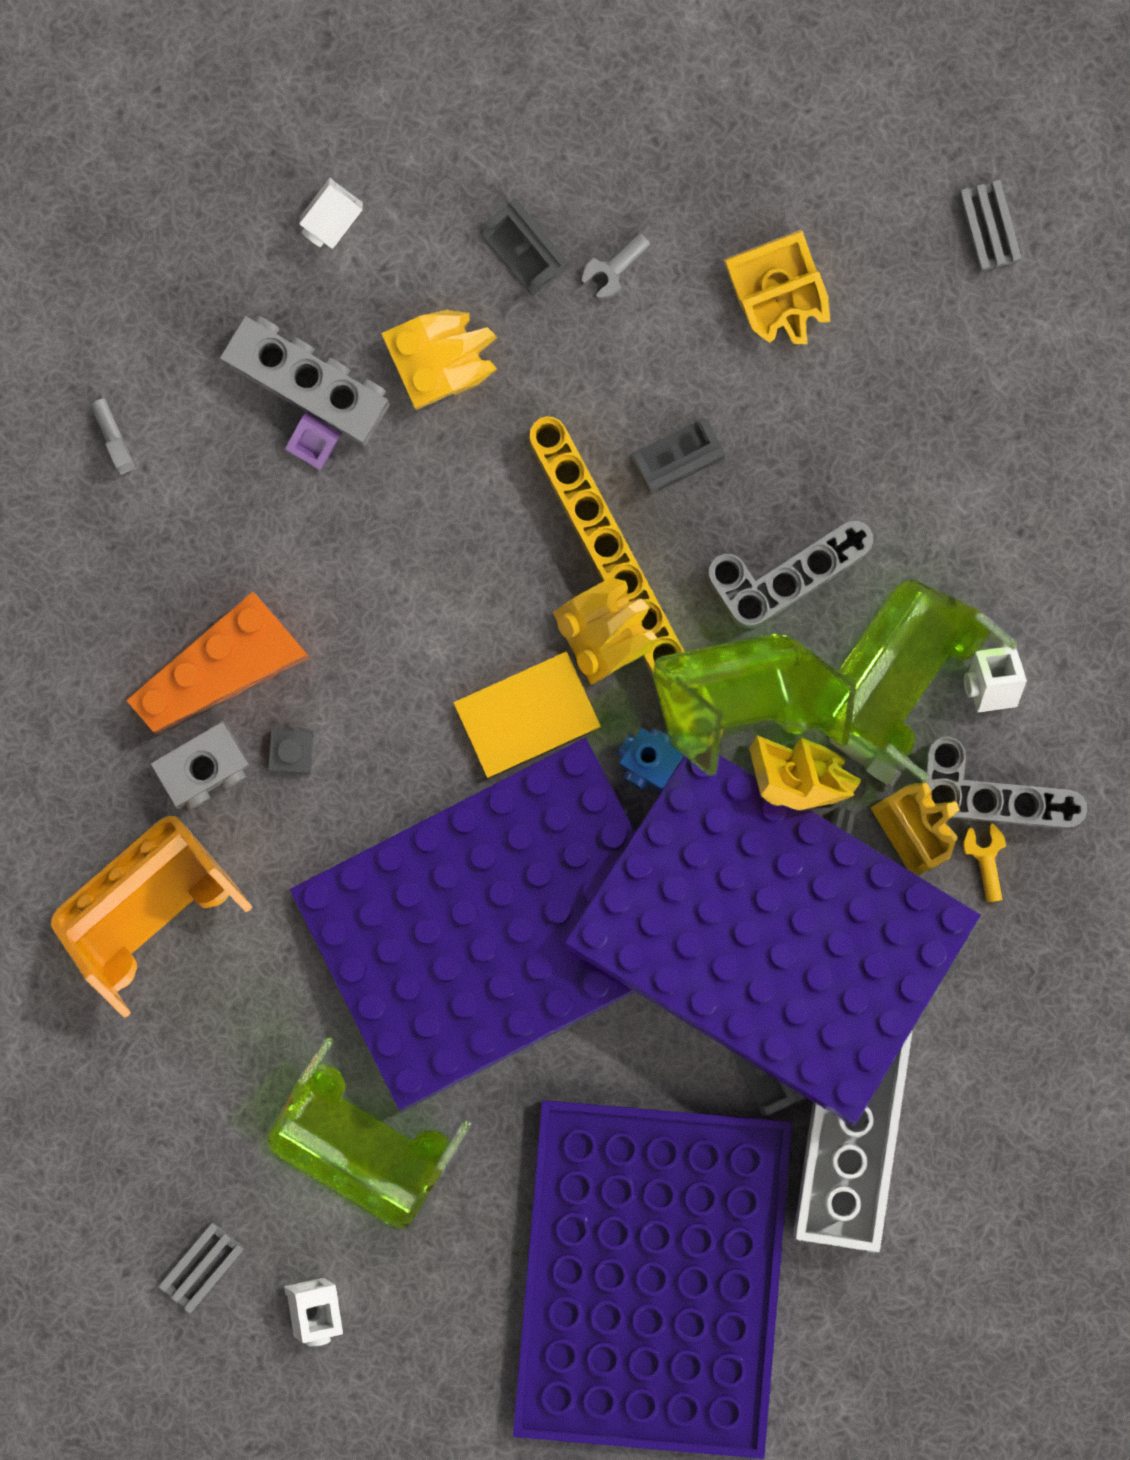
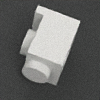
M319 1278L284 1286L285 1295L288 1296L293 1334L296 1339L306 1343L307 1346H320L331 1342L330 1337L343 1334L335 1284L325 1278ZM316 1306L317 1314L313 1318L307 1319L306 1309Z

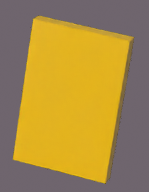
M567 651L453 702L487 778L601 728Z

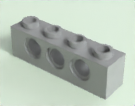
M245 316L220 357L223 365L301 411L309 412L342 432V435L365 448L390 406L388 399L383 397L386 391L368 379H364L361 384L350 378L348 375L351 370L332 358H329L327 363L313 356L315 349L306 342L296 337L289 342L277 335L280 328L265 318L258 316L256 321ZM270 348H276L283 352L281 363L275 367H266L261 363L263 353ZM305 369L315 370L319 374L317 383L311 388H302L296 383L298 374ZM340 390L352 392L354 394L353 404L347 409L335 408L332 405V397L336 392Z

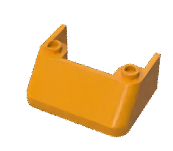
M167 816L156 822L55 911L51 919V927L84 978L126 1018L131 1012L118 994V991L128 986L135 977L137 961L132 955L133 952L193 900L202 908H211L221 905L230 895L245 912H248L252 906L229 875L176 816Z

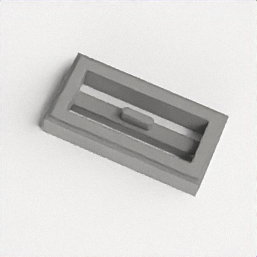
M1001 180L993 181L987 185L981 184L972 189L960 190L959 194L980 271L1019 262L1022 258ZM989 193L994 195L1009 250V255L1006 256L1003 254L987 195ZM971 198H979L994 259L988 260Z
M213 1221L158 1287L163 1292L168 1293L176 1303L182 1305L191 1314L245 1248ZM213 1234H215L220 1240L177 1290L171 1284ZM226 1245L232 1248L231 1253L191 1300L185 1297L186 1292Z

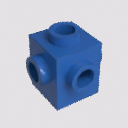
M641 728L636 737L632 734L626 737L617 755L622 757L619 764L620 769L625 772L622 777L624 780L640 790H644L646 786H649L661 794L684 758V753L671 746L674 740L662 731L653 728L649 733ZM645 755H651L655 760L651 763H645L641 758Z

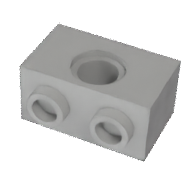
M223 721L151 763L174 805L177 808H182L186 805L189 811L210 800L211 797L208 792L222 784L226 790L247 777L244 771L251 767L229 727ZM202 757L210 758L214 763L212 776L206 780H197L193 774L194 763Z

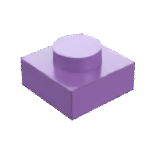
M306 411L285 450L321 470L342 432Z

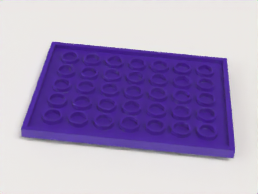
M586 737L290 889L400 1112L635 992L564 948L565 942L635 834Z
M692 744L570 934L564 948L854 1127L981 914L811 810H795L785 805L777 806L769 803L760 795L757 778L710 748L697 747Z
M542 1100L513 1437L765 1459L792 1121Z

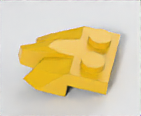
M803 231L793 232L723 259L739 304L752 330L767 342H772L776 337L777 329L784 326L793 344H807L806 320L808 317L814 316L820 323L830 322L828 295L820 272L815 268Z
M444 310L425 314L381 333L415 410L452 394L455 396L479 385L497 370L490 360H481L479 358V353L496 340L497 337L489 328L467 333L465 327L470 321L469 313Z
M613 577L577 595L552 612L557 620L559 631L567 639L577 658L580 670L586 675L591 685L605 679L618 669L648 653L657 640V637L651 630H645L642 626V620L650 609L641 598L629 602L626 581Z
M757 735L749 747L760 795L773 805H785L795 810H805L838 803L854 796L853 792L861 782L860 778L841 768L845 764L846 758L825 746L802 737L795 747L790 749Z
M927 783L908 784L870 807L907 869L917 876L950 859L957 839L956 834L946 824L960 810L956 801L935 804L931 796L932 790Z

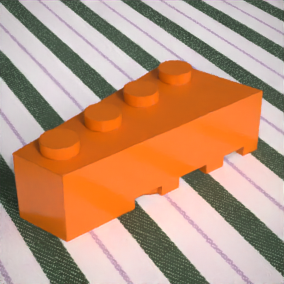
M251 592L126 701L148 727L159 735L207 711V709L278 675L294 665L310 659V656L258 596Z

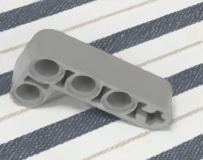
M849 521L756 581L738 556L722 554L711 562L708 570V582L731 619L739 627L752 629L763 624L860 561L867 555L873 545V534L871 529L863 522ZM847 532H850L852 536L860 534L863 537L859 544L861 550L857 551L854 546L849 547L839 556L844 560L843 563H839L834 549L843 545L848 538ZM829 542H833L834 549L828 545ZM815 553L825 555L830 563L829 571L824 574L813 573L807 564L808 557ZM730 564L734 566L738 572V580L730 585L720 583L715 576V569L719 565ZM787 576L791 578L795 584V592L788 597L777 595L773 589V580L776 577ZM745 598H752L759 603L761 613L755 619H745L739 614L738 603Z
M941 737L932 742L926 750L922 783H927L932 791L935 787L942 786L951 792L952 802L956 801L960 809L951 817L953 819L1065 829L1075 827L1086 817L1087 803L1084 797L1076 791L964 780L966 752L962 743L956 738ZM940 745L950 746L956 754L955 763L950 768L941 767L935 760V750ZM978 790L987 791L993 798L994 804L988 813L978 812L973 806L972 799ZM1020 794H1026L1034 801L1035 809L1029 817L1020 816L1014 808L1015 799ZM1044 795L1049 796L1047 805H1059L1065 802V798L1069 799V806L1075 807L1076 813L1069 815L1066 821L1064 820L1063 813L1049 811L1045 813L1047 820H1043L1042 816L1046 807Z

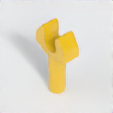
M994 824L988 826L991 839L988 847L981 848L977 845L973 828L967 829L962 843L964 854L972 855L979 861L986 903L1003 900L995 857L1000 849L1006 847L1004 835Z

